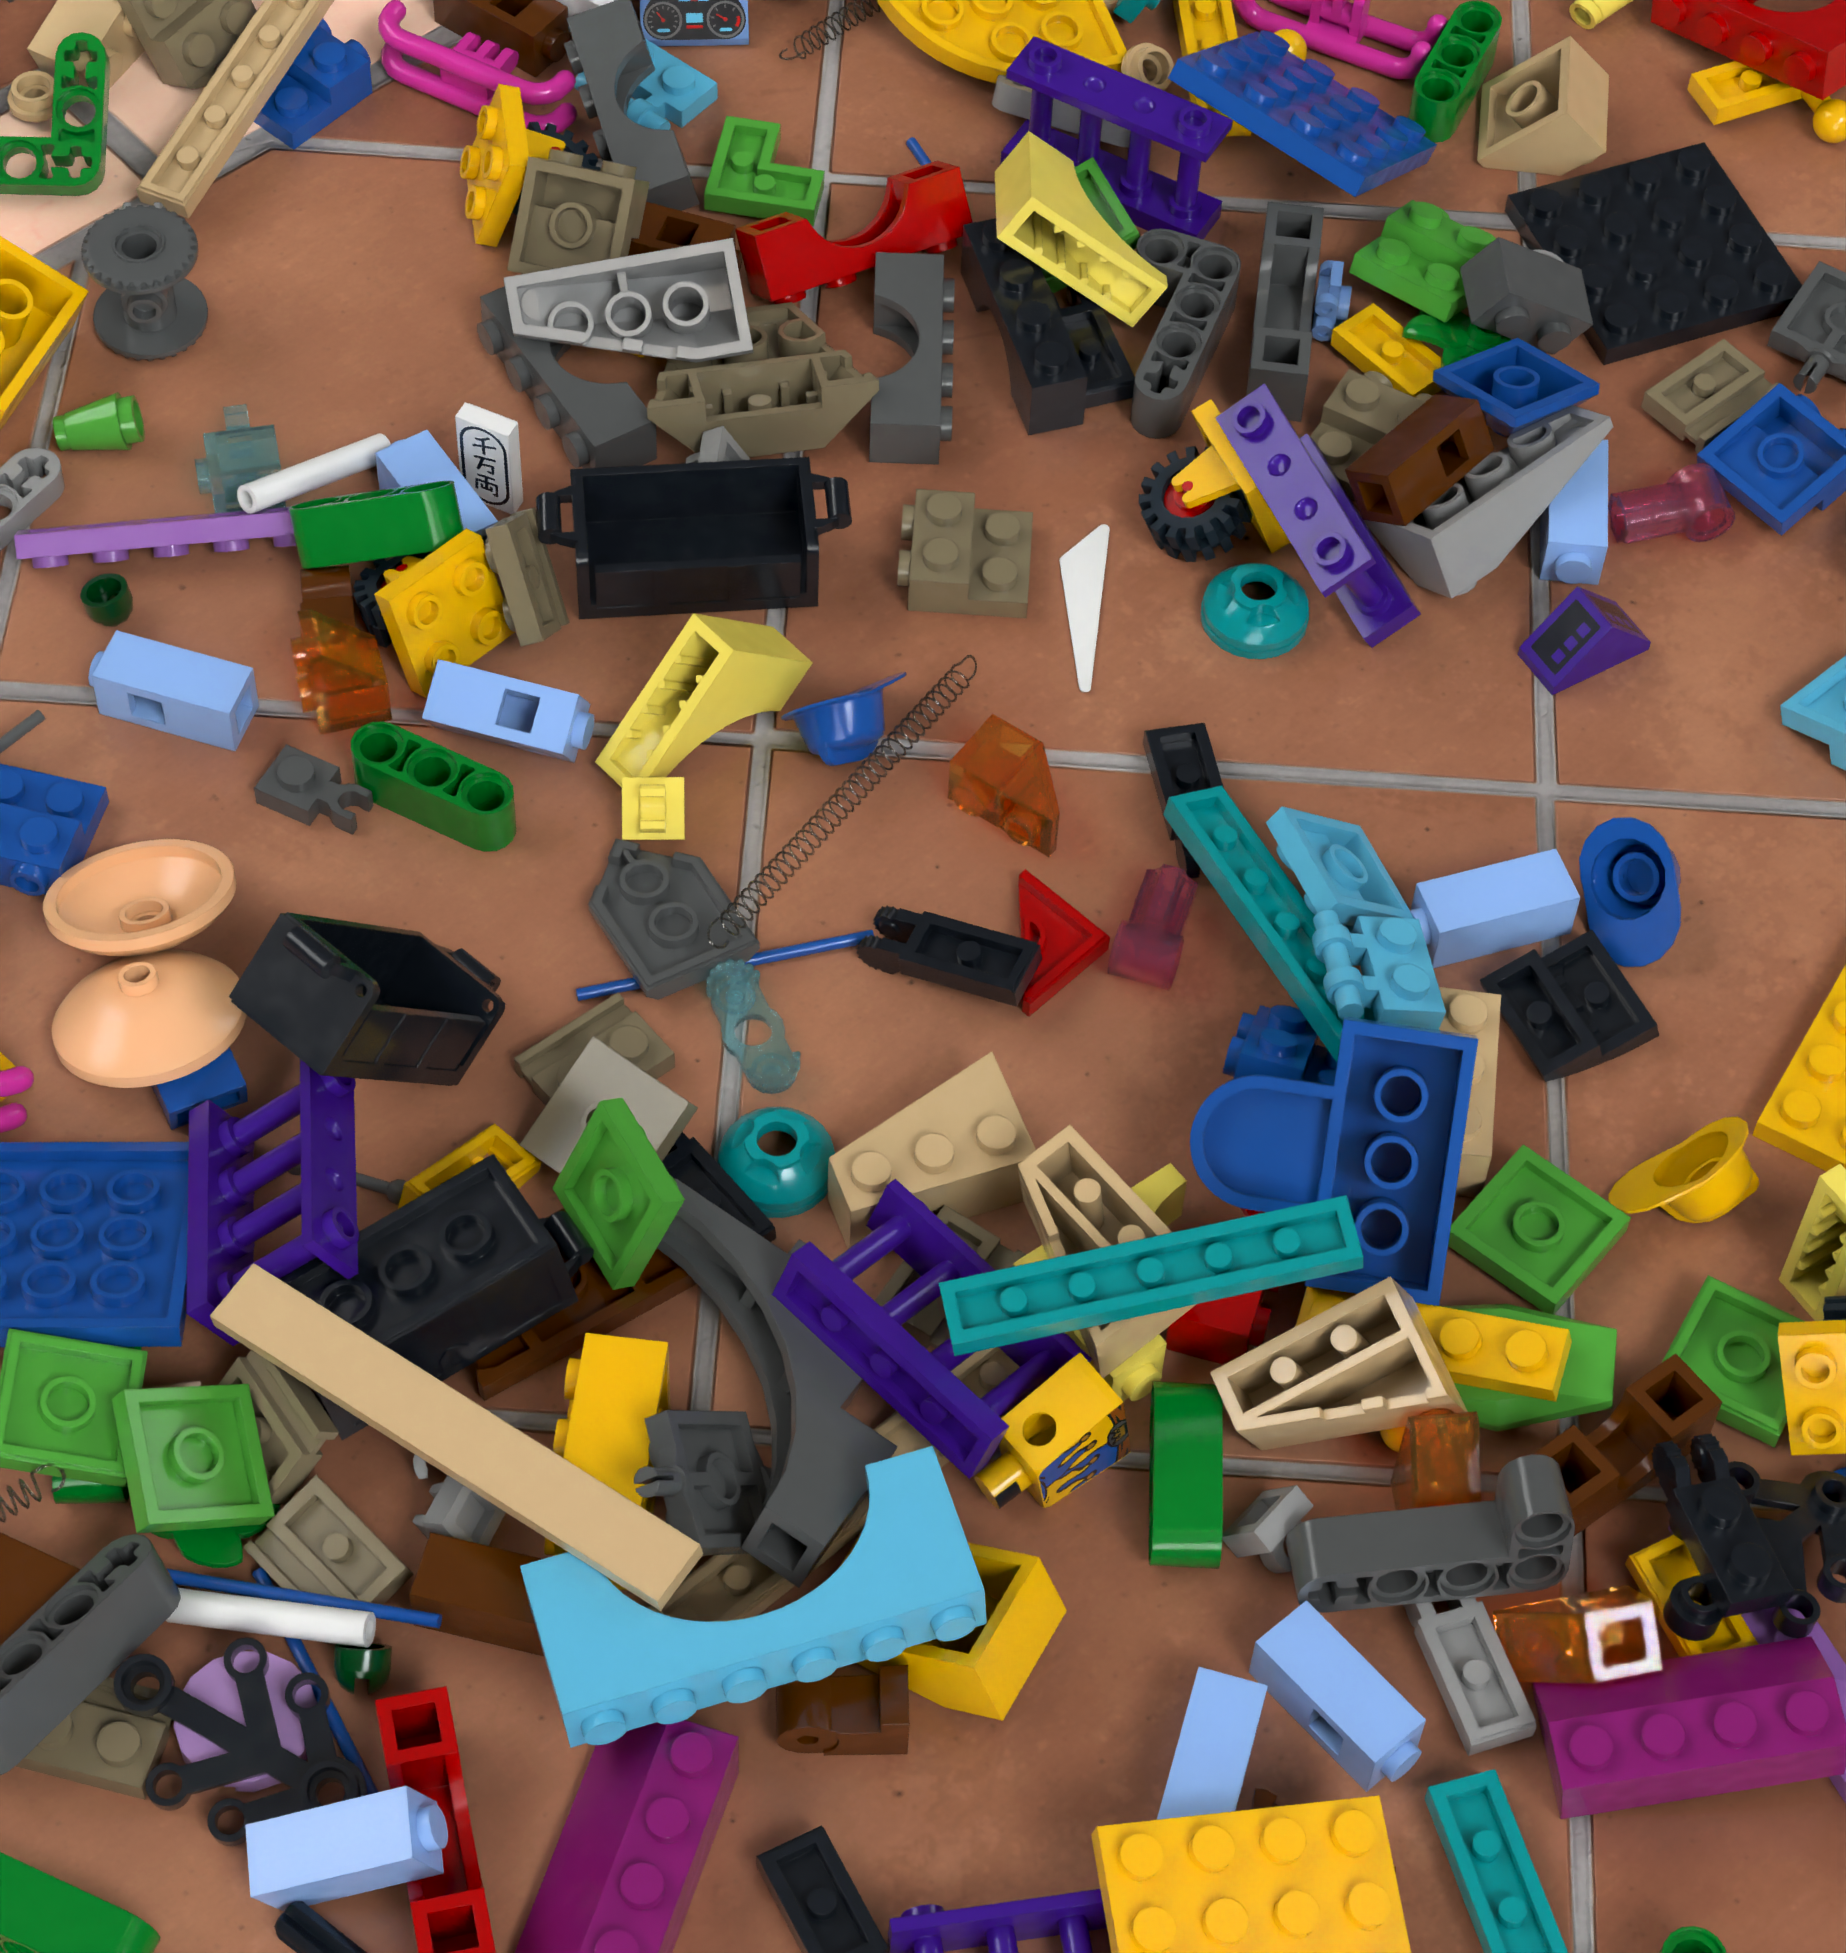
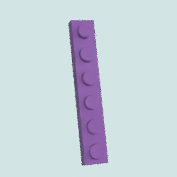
M289 507L267 508L253 514L245 511H232L19 530L14 535L17 559L32 558L33 568L69 565L68 555L92 553L94 563L128 560L129 549L153 547L154 557H174L190 554L189 544L213 542L214 552H231L250 549L249 539L273 537L274 547L296 546L288 510Z

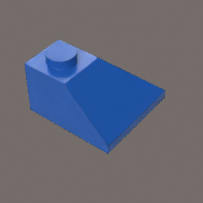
M1515 338L1436 369L1433 373V382L1448 396L1478 399L1481 410L1486 418V425L1491 427L1495 433L1506 437L1573 405L1579 406L1598 395L1600 383L1520 338Z

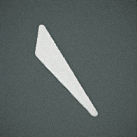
M1106 524L1098 526L1061 556L1059 560L1078 685L1082 692H1089L1091 690L1110 527Z

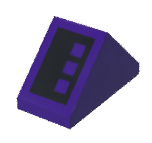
M1577 586L1519 647L1518 656L1550 694L1554 695L1649 650L1651 642L1617 602Z

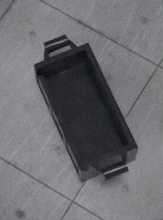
M809 457L570 469L571 486L555 492H544L536 497L539 541L549 545L557 543L562 546L575 548L579 619L818 606L819 588L818 535L833 529H844L852 523L847 480L842 477L829 478L811 473ZM825 489L828 518L816 519L813 490ZM560 503H572L573 532H562Z
M289 912L279 915L229 995L233 1004L319 1075L446 1086L459 1084L505 1010V1003L496 993L501 982L500 978L462 948L454 952L434 944L418 931ZM490 1001L493 1002V1009L491 1011L488 1008Z
M492 1154L359 1231L358 1274L352 1278L346 1279L316 1257L280 1278V1280L435 1378L443 1381L577 1302L579 1299L571 1278L580 1266L590 1261L594 1250L567 1212L558 1211L549 1218L539 1219L495 1155ZM559 1248L568 1260L565 1263L563 1261ZM310 1388L338 1429V1435L341 1440L368 1426L361 1419Z

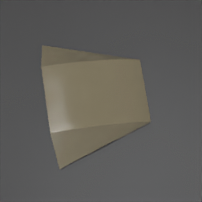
M792 302L746 308L754 353L697 363L667 359L664 372H659L657 378L655 399H650L647 406L648 420L695 453L700 452L704 431L724 426L748 457L825 448L879 391V380L871 372L865 374L858 372L853 367L852 356L846 350L835 351L826 343L825 332Z

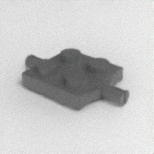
M1821 261L1818 262L1771 330L1767 346L1805 363L1794 377L1793 383L1801 391L1807 382L1804 391L1806 394H1811L1816 390L1817 385L1826 373L1846 381V272Z
M665 1410L645 1418L650 1440L649 1456L653 1467H642L637 1471L634 1477V1484L647 1485L636 1488V1492L644 1498L663 1496L667 1508L666 1523L699 1543L703 1555L749 1554L741 1549V1546L761 1513L771 1476V1467L763 1465V1461L754 1445L747 1413L743 1411Z

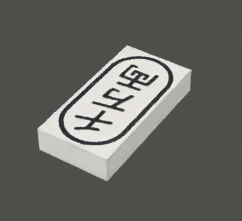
M465 402L455 416L460 473L484 504L512 514L523 503L518 422Z

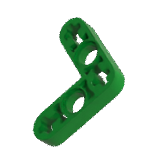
M84 32L73 33L64 38L58 45L55 55L51 137L0 136V194L82 196L97 190L103 182L106 163L110 62L105 47L92 34ZM88 51L93 60L86 65L85 80L88 87L79 85L78 72L74 63L71 62L79 60L80 52ZM76 102H88L95 107L94 118L85 126H72L65 121L67 109ZM27 153L35 157L37 164L31 175L18 179L7 174V162L14 155ZM46 155H51L56 166H64L51 167L52 178H47L49 168ZM81 156L84 158L87 166L91 168H83L80 172V177L72 178L68 168L65 167L73 166L75 157Z

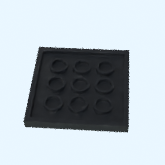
M1705 142L1513 193L1507 197L1505 212L1529 249L1552 252L1560 257L1564 263L1582 270L1593 325L1583 334L1603 365L1780 316L1802 287L1790 266Z

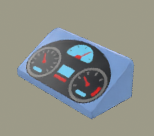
M640 0V25L645 39L658 47L749 45L748 0Z

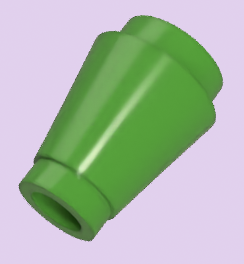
M116 392L66 412L64 415L53 417L54 435L61 451L71 449L73 451L131 450L133 443L143 442L145 439L143 418L138 401L134 395L122 397L120 393Z

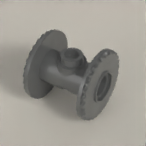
M138 205L137 207L126 206L123 210L116 209L114 213L105 214L101 220L95 221L83 239L81 256L88 275L97 284L106 288L97 300L93 313L95 330L106 347L112 349L114 353L124 355L125 358L132 357L139 361L141 359L153 361L157 358L163 360L167 356L174 357L177 353L186 351L189 346L194 345L196 340L202 336L208 321V307L204 295L196 285L185 279L194 267L198 257V241L192 227L183 217L178 216L176 212L167 211V208L164 207L156 208L155 205H150L149 207H144L143 205Z

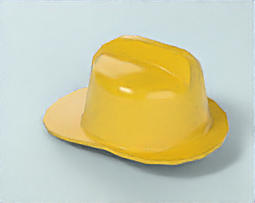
M1737 1116L1724 1117L1709 1123L1682 1143L1644 1161L1628 1171L1614 1184L1608 1194V1202L1622 1212L1629 1214L1648 1211L1660 1206L1677 1220L1689 1223L1710 1222L1725 1215L1754 1193L1760 1185L1759 1178L1752 1169L1751 1163L1743 1150L1749 1134L1747 1122Z

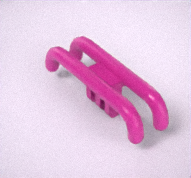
M400 0L388 2L378 17V31L385 41L381 50V63L387 74L403 85L477 116L483 105H490L498 84L519 87L522 103L531 105H547L559 101L570 93L575 86L576 78L569 70L559 71L552 79L537 83L510 74L517 65L519 59L518 52L507 47L499 54L500 45L498 43L486 40L481 45V37L471 32L466 33L457 45L450 49L401 28L400 23L406 15V7ZM403 55H409L440 68V76L406 62L403 59ZM566 102L560 104L553 112L545 115H534L523 111L526 129L529 122H538L541 130H544L547 123L557 125L556 133L558 134L573 124L577 117L576 107Z
M1232 0L1238 15L1249 26L1260 32L1262 30L1272 33L1281 29L1294 30L1304 38L1308 49L1386 77L1400 80L1415 78L1448 23L1445 16L1435 14L1429 18L1424 31L1411 30L1369 15L1370 0H1354V3H1350L1349 0H1268L1280 7L1309 16L1308 23L1304 24L1267 11L1260 7L1255 0ZM1365 36L1411 53L1405 58L1396 57L1359 42Z

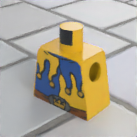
M1078 1353L1001 1418L1009 1425L1008 1430L999 1443L1001 1456L977 1473L974 1479L986 1498L997 1509L1003 1507L1025 1489L1043 1508L1052 1506L1131 1452L1124 1402L1082 1353Z

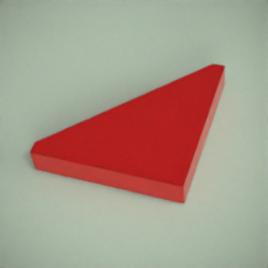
M1025 869L1019 874L1018 881L1020 938L1037 942V945H1040L1042 961L1022 996V1012L1030 1017L1109 950L1110 936Z

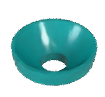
M1263 563L1240 564L1223 570L1208 584L1201 603V622L1204 631L1211 641L1221 649L1247 659L1273 658L1289 652L1305 636L1309 622V602L1303 587L1287 572ZM1250 582H1263L1273 588L1275 595L1267 600H1254L1247 597L1241 588Z
M765 1107L741 1116L729 1127L723 1136L719 1148L718 1164L766 1217L786 1218L802 1214L814 1208L825 1198L828 1193L829 1157L835 1154V1149L831 1136L814 1117L793 1108ZM782 1131L790 1134L797 1144L786 1155L772 1156L764 1153L757 1143L768 1132Z

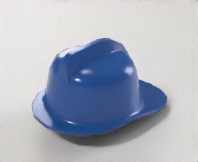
M901 672L847 695L790 711L781 716V720H794L808 750L812 754L820 755L826 765L832 767L861 761L872 754L878 744V740L884 735V687L905 677L907 673Z
M1634 817L1612 818L1598 825L1585 840L1579 857L1580 879L1584 891L1589 929L1594 931L1615 963L1623 967H1644L1661 959L1674 944L1680 929V866L1674 852L1668 847L1665 838L1651 824Z

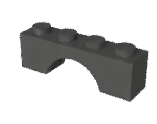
M615 0L566 18L573 40L564 43L565 50L574 74L582 72L585 74L587 84L578 87L588 118L592 119L597 116L599 118L602 129L592 133L602 161H613L637 167L635 179L650 182L646 202L680 211L699 205L700 203L674 130L647 128L627 117V108L633 92L646 77L655 71L631 0Z
M1268 202L1260 255L1246 396L1265 383L1289 421L1301 422L1309 375L1312 343L1311 321L1324 208Z
M876 252L873 334L897 343L908 352L912 359L896 372L877 378L879 380V391L871 399L869 462L939 465L940 441H951L953 406H941V398H952L953 363H942V355H953L954 320H943V313H954L955 278H944V255Z
M505 286L480 297L482 322L477 324V332L484 349L489 355L497 354L501 359L512 386L519 393L526 392L533 402L540 423L547 430L554 429L562 440L566 456L575 468L581 466L583 469L642 466L657 459L656 425L648 420L646 406L627 382L595 383L580 379L564 370L557 363L562 355L571 348L570 344L514 337Z

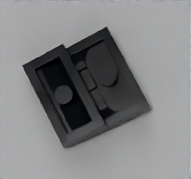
M1593 930L1586 932L1542 958L1533 949L1480 979L1481 986L1486 993L1501 994L1500 1015L1545 1082L1573 1075L1617 1058L1659 1036L1657 1023Z

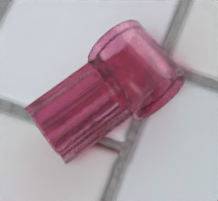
M1704 463L1692 464L1680 469L1664 484L1612 493L1608 503L1611 521L1610 528L1617 543L1624 542L1628 544L1683 532L1691 541L1706 542L1724 534L1732 527L1735 521V512L1714 469Z
M1166 864L1157 869H1147L1135 899L1129 921L1122 920L1119 925L1109 958L1108 974L1168 991L1171 989L1183 950V933L1198 889V883L1188 877L1184 869Z

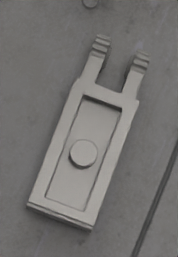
M1476 1598L1446 1600L1450 1610L1436 1614L1432 1602L1403 1605L1411 1625L1415 1628L1414 1634L1467 1755L1477 1754L1533 1736L1537 1727L1536 1719L1483 1602H1477Z

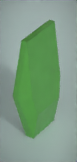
M1510 1304L1441 1306L1569 1329L1572 1338L1556 1402L1454 1383L1469 1415L1447 1420L1488 1430L1502 1431L1613 1408L1617 1329Z

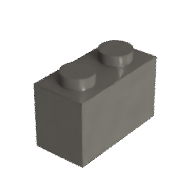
M1500 237L1496 238L1460 267L1470 321L1473 325L1511 339L1520 338L1537 349L1551 354H1556L1561 349L1567 347L1571 341L1593 325L1582 270L1580 268Z

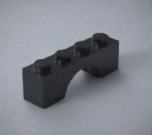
M996 218L964 224L961 275L976 311L991 310L997 322L1008 362L1011 395L1028 436L1082 425L1084 422L1088 377L1040 266L997 238Z

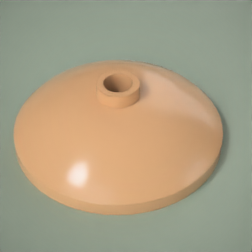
M180 839L141 841L115 847L93 855L64 872L47 891L43 901V913L50 932L60 941L78 950L106 956L130 957L147 955L173 948L214 923L234 897L236 877L229 858L220 850L207 844Z
M168 949L162 952L122 957L111 961L83 978L69 992L57 1009L52 1023V1039L56 1053L61 1063L72 1074L101 1086L115 1088L147 1087L187 1076L218 1058L240 1034L247 1014L231 1002L232 999L229 997L239 978L229 967L218 960L185 950Z

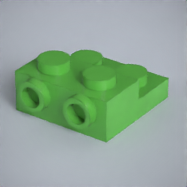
M1411 200L1387 216L1380 237L1355 253L1349 273L1446 323L1468 307L1460 267L1496 238L1482 229L1463 226L1451 220L1443 209L1433 204Z

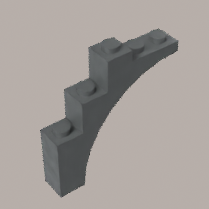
M675 1179L685 1201L657 1248L682 1267L716 1303L744 1344L763 1388L772 1429V1467L761 1513L741 1549L800 1588L868 1495L865 1465L891 1458L898 1446L845 1411L864 1380L772 1295L792 1253L806 1243L799 1239L787 1254L678 1179Z

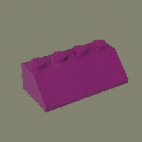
M1812 1636L1532 1681V1690L1560 1819L1843 1775L1845 1772L1846 1722L1834 1675Z
M684 1720L674 1724L656 1722L626 1731L622 1737L611 1743L596 1745L514 1953H672L739 1773V1737Z

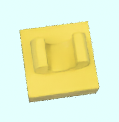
M622 777V840H685V777Z

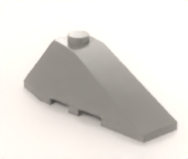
M733 238L503 277L514 337L695 363L754 353Z
M1573 405L1510 434L1507 439V448L1490 453L1406 526L1368 520L1363 521L1416 585L1451 599L1465 594L1476 586L1478 580L1496 569L1611 431L1613 428L1611 418Z

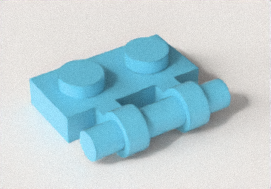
M645 39L655 71L646 77L633 92L627 108V117L633 122L651 129L670 130L671 124L668 120L683 128L718 99L717 82ZM584 72L579 73L576 77L574 86L576 90H578V87L587 84Z
M1322 910L1314 916L1313 923L1316 930L1312 936L1314 952L1317 959L1325 964L1327 971L1323 979L1325 993L1328 1001L1336 1006L1340 1019L1343 1020L1344 1016L1360 1018L1364 1013V1008H1372L1375 1021L1439 1030L1446 1010L1419 919L1358 916L1350 933L1347 927L1341 925L1339 916L1334 910ZM1352 965H1353V966H1360L1361 971H1362V975H1361L1360 971H1359L1357 968L1352 967Z

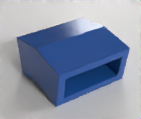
M230 1047L211 1063L187 1076L151 1086L171 1130L189 1124V1111L207 1100H211L223 1110L248 1102L247 1085Z

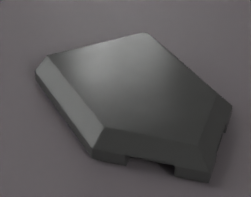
M615 839L608 856L607 868L600 884L596 885L588 908L646 997L657 1000L748 962L760 949V942L700 857L675 852L673 857L640 850L639 843Z

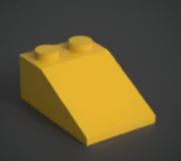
M860 1533L859 1536L857 1537L856 1541H855L854 1544L852 1545L851 1549H850L849 1552L847 1553V1555H846V1557L844 1558V1560L842 1561L841 1565L843 1564V1562L847 1559V1557H848V1556L850 1555V1553L852 1552L853 1548L855 1547L857 1541H858L859 1538H860L861 1533ZM968 1542L985 1589L987 1624L975 1627L968 1635L956 1640L940 1641L934 1639L908 1647L898 1656L886 1661L872 1662L864 1660L857 1662V1664L879 1674V1666L908 1665L909 1690L945 1708L1003 1721L1067 1610L1040 1557Z

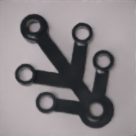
M1738 1461L1729 1462L1730 1477H1735L1737 1482L1746 1489L1742 1490L1749 1505L1755 1504L1793 1511L1781 1521L1756 1518L1794 1589L1787 1605L1774 1608L1772 1613L1773 1623L1781 1633L1788 1637H1806L1811 1633L1821 1612L1818 1601L1807 1592L1802 1542L1813 1534L1819 1536L1823 1567L1816 1580L1817 1587L1827 1599L1836 1603H1846V1583L1839 1582L1832 1575L1838 1574L1846 1579V1477L1831 1471H1817L1808 1474L1800 1484L1760 1479L1757 1471L1750 1465ZM1670 1516L1669 1526L1676 1537L1683 1540ZM1693 1576L1676 1583L1663 1609V1616L1667 1626L1676 1635L1691 1641H1703L1710 1638L1716 1632L1723 1618L1702 1576ZM1788 1609H1795L1801 1612L1805 1618L1793 1616Z
M245 1637L233 1641L224 1653V1666L231 1679L236 1682L246 1727L177 1688L169 1667L162 1659L155 1655H134L126 1659L116 1671L114 1691L118 1700L128 1712L141 1717H149L161 1713L229 1752L182 1766L175 1763H162L154 1767L147 1776L145 1788L147 1795L155 1806L167 1811L176 1810L184 1806L192 1794L265 1774L290 1787V1789L245 1804L234 1798H227L217 1802L208 1814L207 1823L213 1837L222 1845L237 1846L245 1842L246 1824L324 1806L318 1801V1793L322 1786L327 1783L336 1782L345 1788V1795L342 1801L368 1795L367 1784L360 1769L351 1761L337 1757L326 1712L330 1705V1691L326 1682L319 1675L310 1672L298 1674L289 1681L285 1690V1700L290 1711L300 1718L308 1762L281 1747L265 1679L269 1669V1657L263 1645L253 1638ZM244 1650H253L259 1654L258 1666L248 1673H241L234 1669L235 1657ZM153 1677L159 1680V1691L153 1698L140 1700L134 1696V1687L140 1679ZM304 1685H315L321 1690L320 1700L313 1707L302 1708L295 1703V1694ZM170 1774L179 1776L182 1780V1788L176 1796L164 1799L156 1794L157 1783L162 1777ZM237 1810L244 1815L242 1828L234 1834L227 1835L221 1833L218 1830L220 1816L226 1811Z

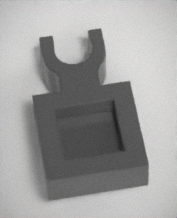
M287 744L254 787L257 804L308 826L321 813L328 816L335 827L352 835L357 830L356 814L344 810V808L358 806L370 812L374 806L371 790L356 784H341L340 767Z

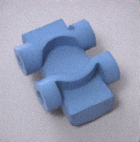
M1327 260L1320 265L1311 329L1312 336L1316 340L1331 342L1333 329L1343 323V320L1346 321L1348 319L1352 286L1341 285L1344 262Z

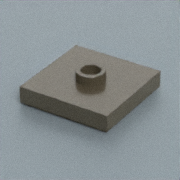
M593 1036L520 1143V1146L560 1174L599 1102L623 1097L638 1124L644 1129L649 1142L660 1160L663 1161L698 1107Z

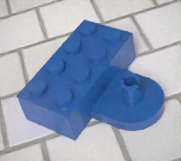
M1344 1016L1334 1085L1272 1075L1252 1074L1229 1080L1210 1093L1200 1106L1190 1133V1152L1196 1172L1205 1186L1218 1198L1233 1206L1248 1210L1270 1212L1347 1195L1363 1253V1268L1306 1280L1305 1286L1358 1294L1391 1276L1413 1297L1415 1303L1439 1306L1479 1039L1475 1035Z

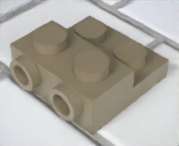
M118 0L163 84L190 89H199L207 85L216 72L215 66L226 57L257 11L251 0Z
M550 149L548 159L528 156L507 270L527 274L628 256L631 238L639 239L650 182L635 179L637 167L603 160L601 171L582 167L584 156L571 152Z
M1348 369L1324 404L1321 422L1310 437L1318 446L1350 500L1356 502L1345 469L1430 399L1432 395L1422 393L1413 397L1394 389L1390 380L1379 372L1368 371L1362 375Z
M916 489L915 505L903 504L901 540L912 541V549L899 550L897 586H909L908 611L1027 618L1033 512L974 508L975 493Z

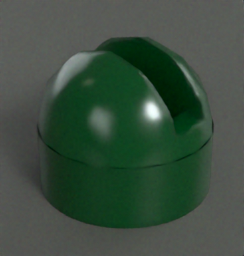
M112 573L99 575L88 581L81 590L80 598L85 610L96 623L116 627L127 621L133 610L131 591L125 578L121 575Z
M372 1643L370 1647L365 1648L335 1644L334 1673L341 1688L350 1694H354L355 1678L367 1679L368 1695L381 1689L389 1678L392 1646Z

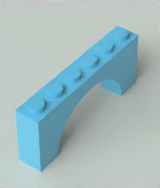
M933 1446L865 1465L869 1509L860 1538L850 1555L816 1589L795 1602L762 1615L746 1619L714 1622L670 1617L636 1603L617 1589L605 1575L569 1552L521 1565L520 1569L570 1748L585 1743L590 1745L608 1744L619 1739L626 1731L656 1722L661 1724L678 1723L691 1717L697 1710L726 1701L731 1703L749 1702L760 1697L767 1689L797 1680L805 1683L819 1681L830 1676L837 1668L864 1660L872 1662L886 1661L898 1656L908 1647L934 1639L940 1641L956 1640L968 1635L975 1627L987 1624L985 1589Z

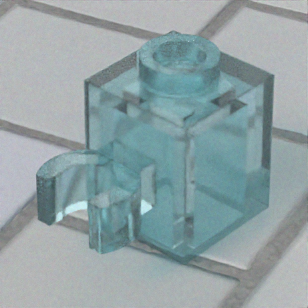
M247 404L223 407L226 431L204 433L206 458L195 459L200 495L212 493L215 513L244 511L237 498L239 486L281 471L274 424L250 427ZM286 501L268 508L286 507Z

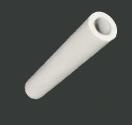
M378 433L241 485L237 490L239 504L245 512L253 514L377 466L375 453L387 448L391 443L385 435Z
M178 1588L181 1595L179 1605L166 1620L169 1623L365 1648L371 1646L376 1631V1617L373 1612Z

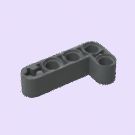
M1159 228L1143 233L1138 239L1136 253L1167 276L1168 288L1153 304L1166 308V311L1136 372L1130 418L1133 428L1139 434L1155 439L1167 438L1175 434L1181 427L1235 310L1241 269L1239 255L1232 249L1187 234Z
M1531 1454L1508 1462L1500 1470L1497 1477L1494 1501L1316 1518L1296 1525L1288 1532L1285 1541L1299 1604L1301 1605L1307 1600L1318 1612L1328 1613L1535 1592L1548 1589L1564 1579L1569 1570L1575 1524L1559 1463L1545 1455Z
M139 1534L123 1536L104 1547L0 1646V1775L7 1773L23 1760L167 1620L178 1607L181 1599L180 1591L153 1544L146 1536Z

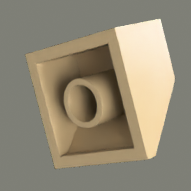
M1569 36L1482 84L1477 161L1484 168L1562 176L1581 165L1593 162L1598 156L1606 153L1609 75Z

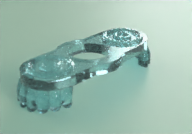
M728 959L725 963L719 962L716 968L710 970V977L706 979V993L722 1027L721 1037L724 1047L731 1055L737 1058L748 1082L754 1089L767 1094L781 1093L789 1089L795 1082L797 1072L800 1070L801 1054L799 1051L792 1053L785 1039L783 1019L775 1010L769 1007L759 987L760 971L754 970L753 965L750 963L745 965V962L741 959L736 962L733 959ZM754 1019L766 1023L770 1027L772 1034L765 1043L750 1046L743 1044L736 1038L735 1029L740 1023Z

